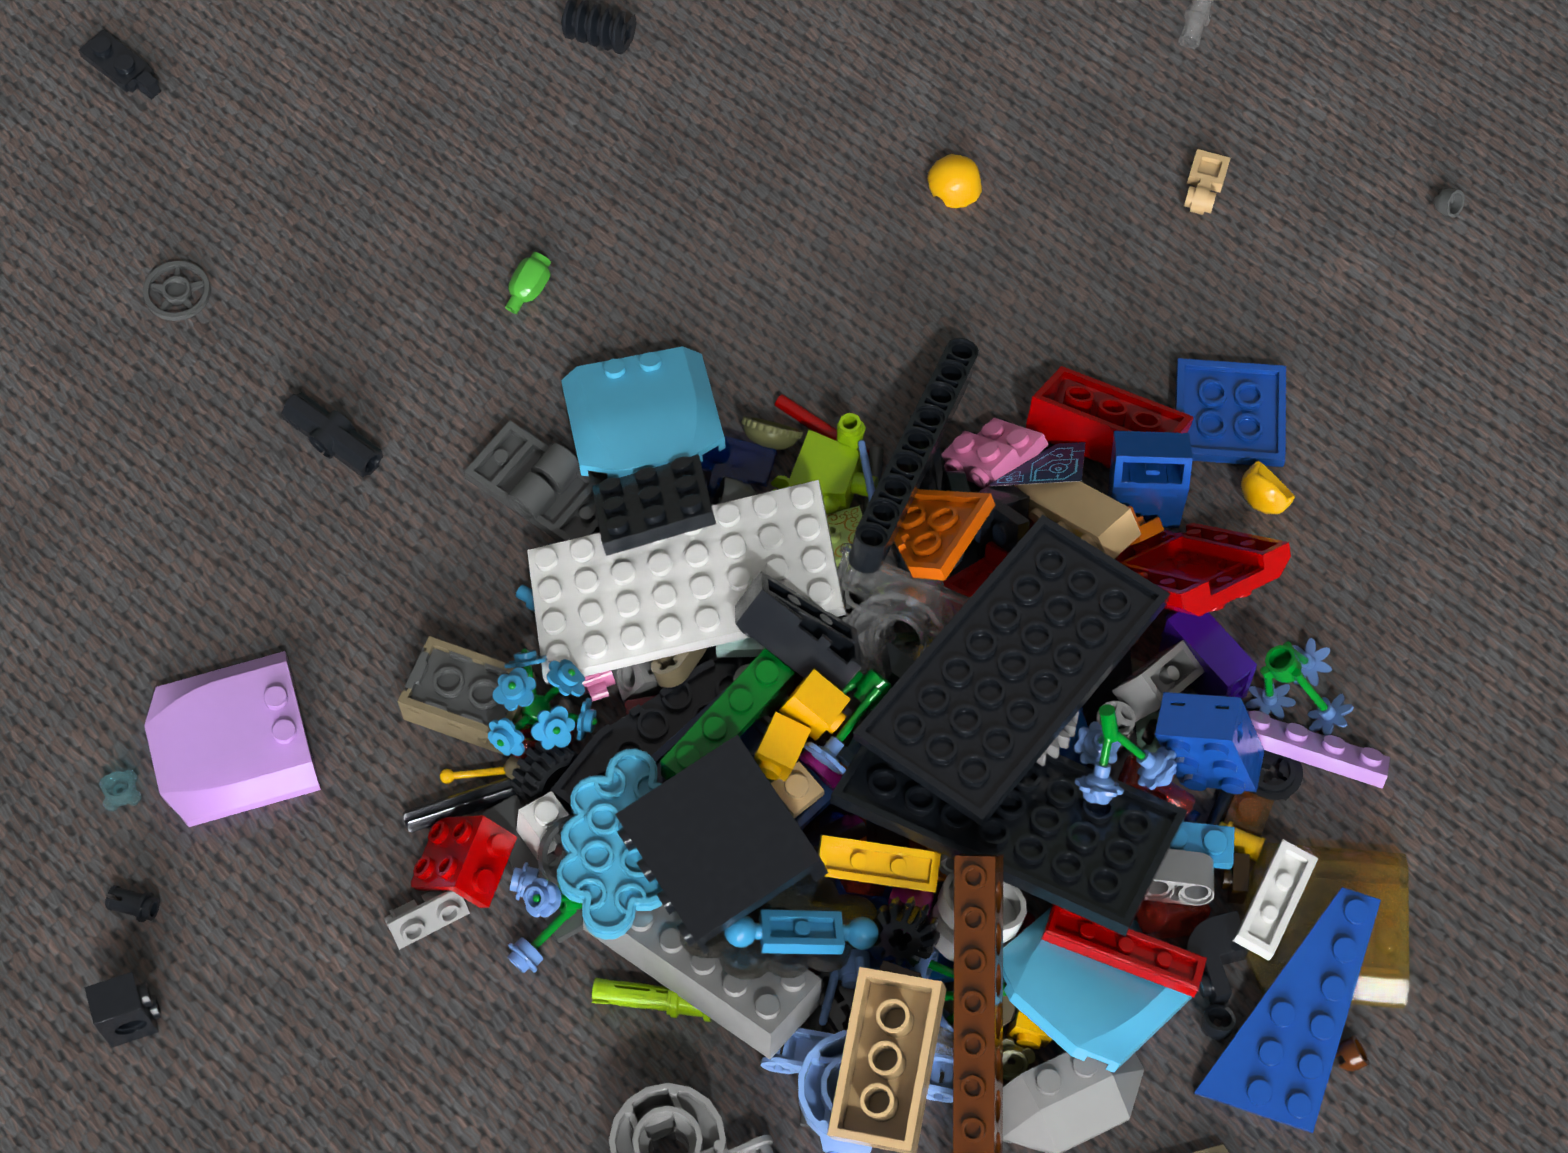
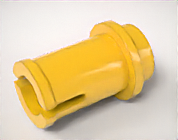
M1229 821L1228 824L1220 822L1219 826L1233 827L1234 822ZM1235 827L1234 852L1250 854V858L1257 862L1266 838L1258 837Z

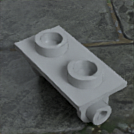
M434 890L422 895L424 903L417 905L415 900H412L394 910H389L390 915L384 917V920L399 950L470 914L464 898L451 890Z

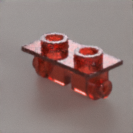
M1144 900L1137 913L1138 924L1143 934L1156 939L1190 937L1193 930L1197 927L1196 925L1209 917L1210 907L1208 904L1193 906Z

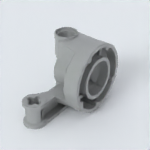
M673 1083L645 1087L628 1098L614 1117L609 1136L611 1153H653L652 1141L668 1136L674 1131L676 1139L685 1145L688 1153H774L771 1147L774 1142L771 1135L756 1137L728 1150L722 1117L710 1099L689 1086Z

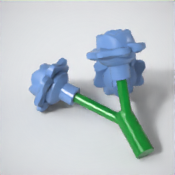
M1105 704L1100 707L1101 725L1094 721L1090 723L1089 729L1086 727L1079 729L1078 741L1074 745V750L1077 753H1082L1080 755L1082 764H1092L1095 766L1093 773L1075 779V784L1079 786V790L1083 792V798L1088 802L1105 805L1113 797L1123 794L1124 789L1109 776L1110 764L1117 761V751L1121 744L1137 757L1136 761L1141 765L1138 769V774L1140 775L1138 784L1140 786H1147L1150 790H1153L1157 786H1166L1172 782V778L1177 772V762L1174 761L1176 752L1173 750L1168 751L1165 747H1160L1155 753H1150L1146 749L1141 750L1118 731L1114 706Z

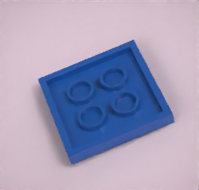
M1178 358L1176 364L1175 410L1194 417L1188 431L1193 461L1253 465L1256 461H1260L1265 466L1283 467L1286 454V366Z

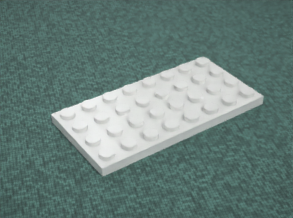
M819 480L712 505L716 520L715 525L608 556L605 554L600 533L527 550L540 656L546 655L548 659L546 662L541 663L543 679L546 684L551 685L546 676L550 671L549 664L553 660L560 662L563 659L571 661L585 677L750 638L743 634L735 624V605L761 571L820 606L826 612L836 617L846 615Z

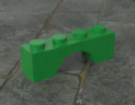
M765 648L660 760L661 776L666 780L670 779L737 734L740 737L761 717L769 716L794 689L795 672Z

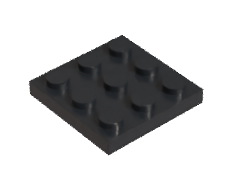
M699 455L680 457L672 461V463L655 468L645 467L634 474L620 478H608L600 484L592 486L601 541L606 556L716 524Z

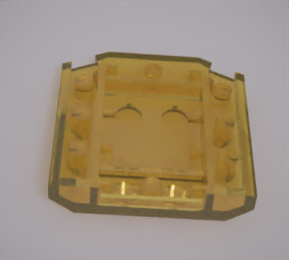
M1267 842L1249 873V891L1245 899V914L1280 843ZM1295 845L1319 859L1272 958L1267 960L1250 950L1247 953L1246 963L1249 969H1252L1260 985L1259 989L1262 995H1265L1323 912L1343 887L1381 899L1351 1004L1404 1009L1407 1003L1409 987V876L1406 855L1403 853Z

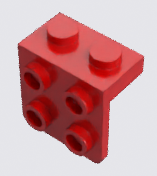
M484 815L440 819L429 831L427 845L422 857L417 861L413 870L414 876L411 880V887L418 891L451 890L479 908H489L517 836Z

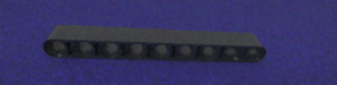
M954 338L947 343L856 528L848 561L852 568L860 573L872 574L879 571L965 393L971 380L979 351L978 347L968 339Z

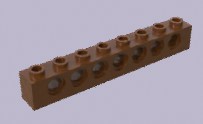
M961 854L954 856L953 1153H1003V855Z

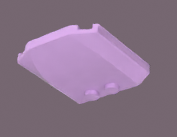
M285 651L155 687L144 726L157 785L163 800L172 807L188 827L321 790L295 692L296 688L288 656Z

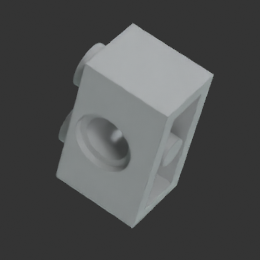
M1184 640L1153 656L1113 689L1112 692L1119 701L1128 704L1132 708L1136 722L1160 709L1163 692L1180 693L1205 671Z

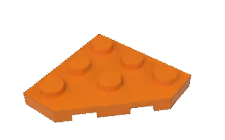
M918 489L894 540L913 578L947 579L995 507L991 493Z

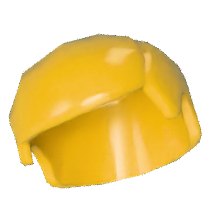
M949 154L937 160L928 172L929 189L933 197L938 196L941 198L946 207H967L977 201L982 192L979 169L975 162L966 156Z
M1256 461L1242 477L1241 488L1245 500L1253 509L1264 514H1280L1295 499V495L1260 461Z

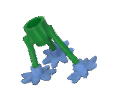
M1313 638L1308 640L1305 651L1296 645H1292L1290 642H1285L1283 645L1270 649L1265 658L1266 666L1260 669L1264 677V690L1259 687L1250 686L1249 692L1255 699L1245 704L1247 709H1259L1260 712L1267 715L1272 712L1276 718L1283 720L1284 711L1282 707H1293L1296 701L1285 697L1290 690V685L1284 684L1275 689L1273 678L1281 683L1294 681L1295 685L1300 684L1318 707L1317 710H1312L1307 714L1309 718L1315 720L1309 727V731L1317 732L1322 729L1325 736L1331 735L1334 724L1339 727H1346L1347 721L1343 716L1352 712L1354 708L1352 704L1343 705L1345 700L1343 694L1338 695L1330 703L1326 697L1321 698L1312 687V685L1318 686L1319 684L1317 671L1321 673H1330L1332 671L1331 666L1322 662L1330 654V648L1325 647L1316 651V643Z

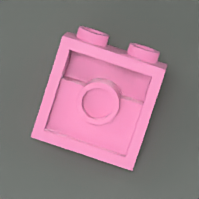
M993 418L983 426L978 434L964 431L954 439L953 443L941 455L945 461L944 467L946 471H964L967 481L975 483L980 488L989 487L990 483L1039 455L1049 444L1043 433Z

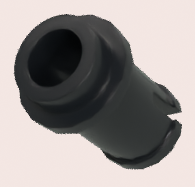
M113 885L108 894L114 895L122 899V901L108 897L105 900L107 910L135 916L138 922L154 920L160 906L159 899L154 897L152 892L146 891L142 894L117 885Z

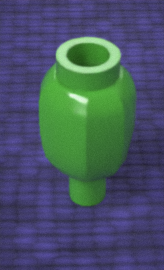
M533 252L530 257L524 258L518 264L508 286L511 295L505 306L508 311L517 314L523 303L533 301L544 289L551 275L549 270L551 261L547 257Z

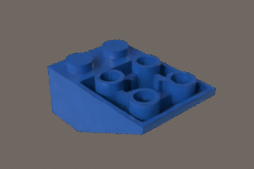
M1114 431L1108 496L1126 506H1132L1136 517L1143 515L1145 521L1160 517L1163 528H1179L1189 492L1193 456L1190 434Z

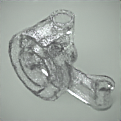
M843 543L840 549L843 555L837 569L841 589L865 597L855 607L846 622L856 628L858 632L861 668L859 670L866 674L872 668L885 678L881 656L888 642L891 643L896 638L894 632L896 620L905 621L919 635L920 644L916 645L914 650L901 644L892 643L915 661L970 597L944 587L942 580L913 578L910 572L885 562L879 571L875 573H860L853 569L848 561L852 543Z

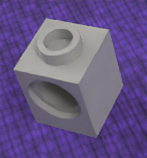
M652 661L612 670L623 702L657 695L664 688L655 679L651 670Z

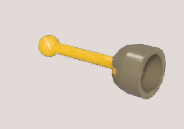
M527 754L510 756L504 767L453 772L451 769H444L440 773V780L444 784H450L454 779L503 774L512 780L515 778L512 775L513 770L520 768L517 764L520 758L525 759Z

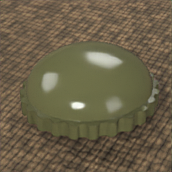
M743 416L741 422L744 425L743 428L746 436L756 445L766 449H787L792 447L803 435V431L797 428L757 417Z

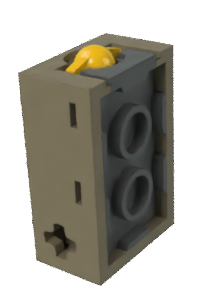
M429 636L424 645V651H421L406 682V691H402L397 701L403 719L504 755L488 739V733L491 731L489 723L492 720L499 721L502 718H508L515 724L522 718V707L518 705L514 711L507 710L504 704L495 702L493 691L499 686L497 682L499 676L502 674L509 675L513 669L519 667L505 668L504 664L506 662Z

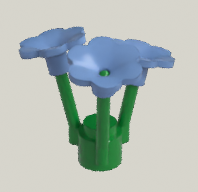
M872 668L866 674L859 670L842 692L846 694L856 687L857 691L853 695L861 704L836 737L831 736L824 746H818L812 742H806L804 748L812 753L814 758L837 774L843 775L846 772V769L838 760L848 767L862 746L854 740V736L848 747H845L842 742L867 709H874L893 687Z

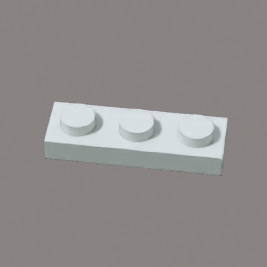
M1283 839L1272 857L1233 941L1270 960L1280 943L1319 858Z

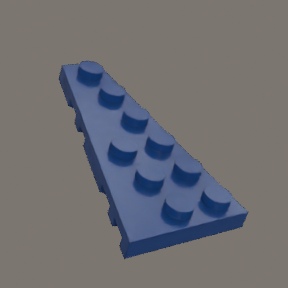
M1343 887L1339 890L1193 1094L1313 1133L1381 899Z

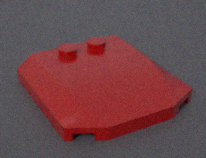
M1190 523L1186 524V533H1173L1165 529L1140 543L1128 546L1115 560L1170 593L1167 605L1164 607L1165 609L1202 616L1208 612L1221 610L1225 607L1226 603L1236 598L1247 597L1252 594V590L1279 578L1291 557L1290 544L1286 541Z

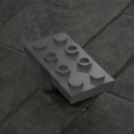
M510 420L464 471L466 480L558 542L600 532L592 486L600 484L602 481L588 473L589 476H582L577 458L562 445L553 443L549 447Z

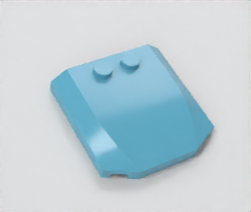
M682 346L624 358L610 359L608 361L577 366L561 380L582 476H589L588 471L607 473L608 478H620L634 474L645 467L655 468L672 463V461L680 457L699 455L702 462L703 454L717 446L719 451L726 448L703 356L699 352Z
M1050 907L1003 948V978L1007 984L1004 991L1014 1006L1069 1055L1085 1061L1087 1056L1109 1064L1106 1070L1115 1072L1192 997L1041 940L1051 910ZM1134 919L1130 929L1154 937Z

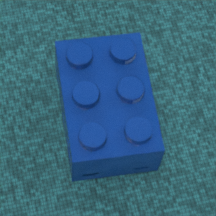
M1163 692L1155 736L1161 747H1165L1168 751L1173 750L1176 752L1174 761L1177 762L1176 776L1180 784L1194 791L1215 788L1222 789L1231 794H1242L1244 791L1257 792L1265 750L1240 697Z

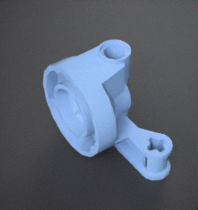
M798 1028L784 1044L782 1054H780V1048L771 1059L763 1057L761 1059V1067L768 1071L783 1074L799 1073V1106L808 1126L820 1136L822 1149L825 1153H870L873 1147L833 1140L827 1135L847 1030L832 1034ZM935 1052L927 1099L945 1103L953 1102V1054ZM941 1072H944L943 1083H939Z

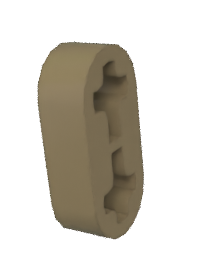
M707 648L653 660L651 670L657 683L664 688L675 687L683 683Z

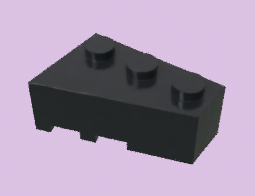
M760 572L735 605V624L739 630L746 636L754 638L803 678L815 669L840 691H843L861 668L856 628L835 615L826 612L820 606L764 572Z

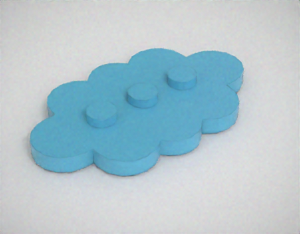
M636 748L625 749L616 753L609 761L605 776H589L580 780L574 786L571 793V810L574 816L564 824L561 831V843L567 855L560 861L557 869L558 886L562 894L569 900L583 903L582 916L587 930L595 937L604 940L616 939L625 935L632 927L636 911H652L663 905L656 895L663 890L658 881L655 879L649 883L636 863L642 859L637 848L629 851L617 833L623 826L615 814L662 784L657 783V765L653 757L647 752Z

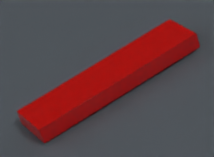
M1055 904L1051 907L1041 940L1191 997H1195L1199 990L1207 960L1204 956L1133 929H1129L1126 936H1123Z

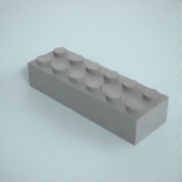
M663 905L652 911H636L632 927L623 936L607 940L595 937L768 1059H771L820 1005L821 978L786 954L761 953L760 940H754L746 947H735L727 941L724 931L705 942L710 952L704 954L697 943L689 947L677 928V925L683 922L677 911L669 915ZM583 922V930H585L586 932H588L589 934H591L592 936H594L592 933H590V932L587 930V928H586V926H585V924H584V922Z

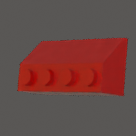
M1061 366L1032 396L1026 428L1043 433L1048 444L1085 442L1084 457L1100 462L1110 469L1114 431L1188 433L1194 417Z

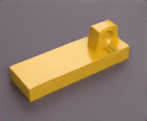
M827 835L820 836L818 855L829 872L825 877L936 893L941 853Z

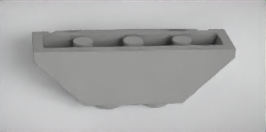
M1065 1052L1021 1073L1003 1086V1141L1045 1153H1063L1129 1121L1144 1072V1068L1136 1053L1115 1072L1106 1070L1109 1064L1088 1056L1083 1061Z

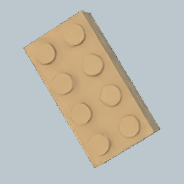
M859 967L827 1133L833 1140L900 1153H917L947 990L942 981Z

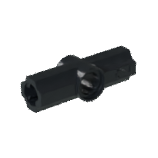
M302 392L293 394L285 402L281 412L283 420L307 436L309 442L320 453L325 451L323 454L325 457L331 459L334 456L361 477L371 475L379 467V463L383 458L382 450L357 433L355 427L344 415L335 410L330 413Z

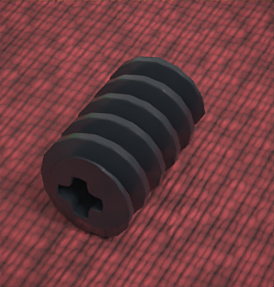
M577 0L567 1L561 20L565 38L571 40L576 38L581 43L588 41L591 46L598 47L600 45L602 49L607 51L613 48L617 54L625 53L634 38L636 29L635 14L626 22L625 11L620 10L616 18H613L614 10L612 7L608 6L602 15L601 4L595 3L591 11H589L588 0H582L579 7H576Z

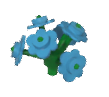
M524 648L521 652L513 654L514 660L504 664L505 668H519L513 669L509 675L502 674L499 676L497 681L499 686L493 691V699L498 704H504L505 708L509 711L516 710L518 705L521 706L522 718L515 724L508 718H502L499 721L492 720L489 723L491 731L488 733V739L496 749L506 756H509L511 753L515 756H521L525 752V747L522 743L524 735L520 730L527 724L533 725L531 728L532 737L535 740L541 741L542 747L548 750L552 749L554 745L562 748L570 743V731L575 728V722H577V740L582 741V739L586 738L587 732H593L597 719L596 710L591 709V698H586L583 701L580 714L568 713L566 708L559 705L551 709L550 701L559 692L564 696L572 694L576 697L582 696L585 692V687L582 684L585 681V677L571 661L563 659L560 662L554 660L550 662V671L546 677L553 687L544 696L537 695L536 681L533 677L531 665L546 662L548 660L546 655L537 656L536 650Z

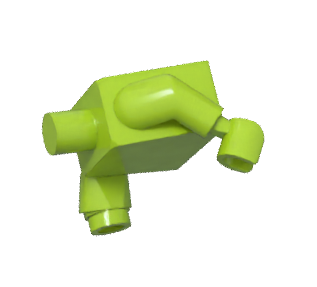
M847 413L840 418L837 424V441L808 430L790 479L782 475L777 476L771 482V485L778 489H783L819 480L826 515L849 509L854 494L868 497L858 442L864 438L866 427L859 416ZM872 475L876 490L879 478Z

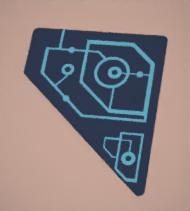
M1085 442L1055 444L989 485L1006 486L1082 481Z

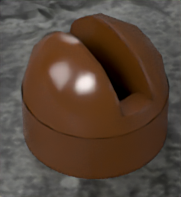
M1353 1035L1339 1043L1335 1058L1342 1055L1345 1062L1339 1065L1340 1068L1353 1072L1369 1065L1367 1054L1356 1036Z

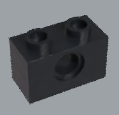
M133 972L84 987L93 1024L112 1048L159 1032L156 1019L162 1018V1013L156 995H151L148 984L146 982L140 983Z

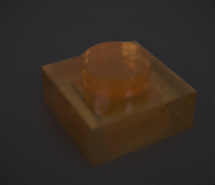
M1244 791L1242 794H1234L1224 823L1234 822L1233 827L1261 837L1274 801L1248 791Z

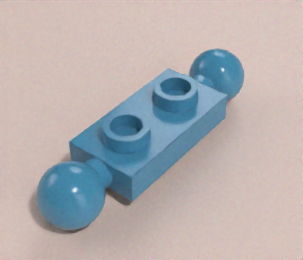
M761 910L759 923H755L752 918L746 915L725 929L724 934L731 945L740 948L749 946L754 940H760L761 953L843 955L845 941H848L856 949L865 950L876 943L879 931L875 922L867 917H857L848 925H843L842 911Z

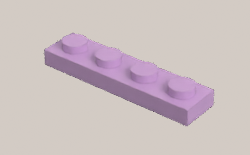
M1247 710L1264 750L1383 789L1388 776L1389 756L1383 755L1374 748H1361L1346 743L1337 736H1324L1309 731L1297 723L1288 724L1272 719L1269 715L1260 711Z

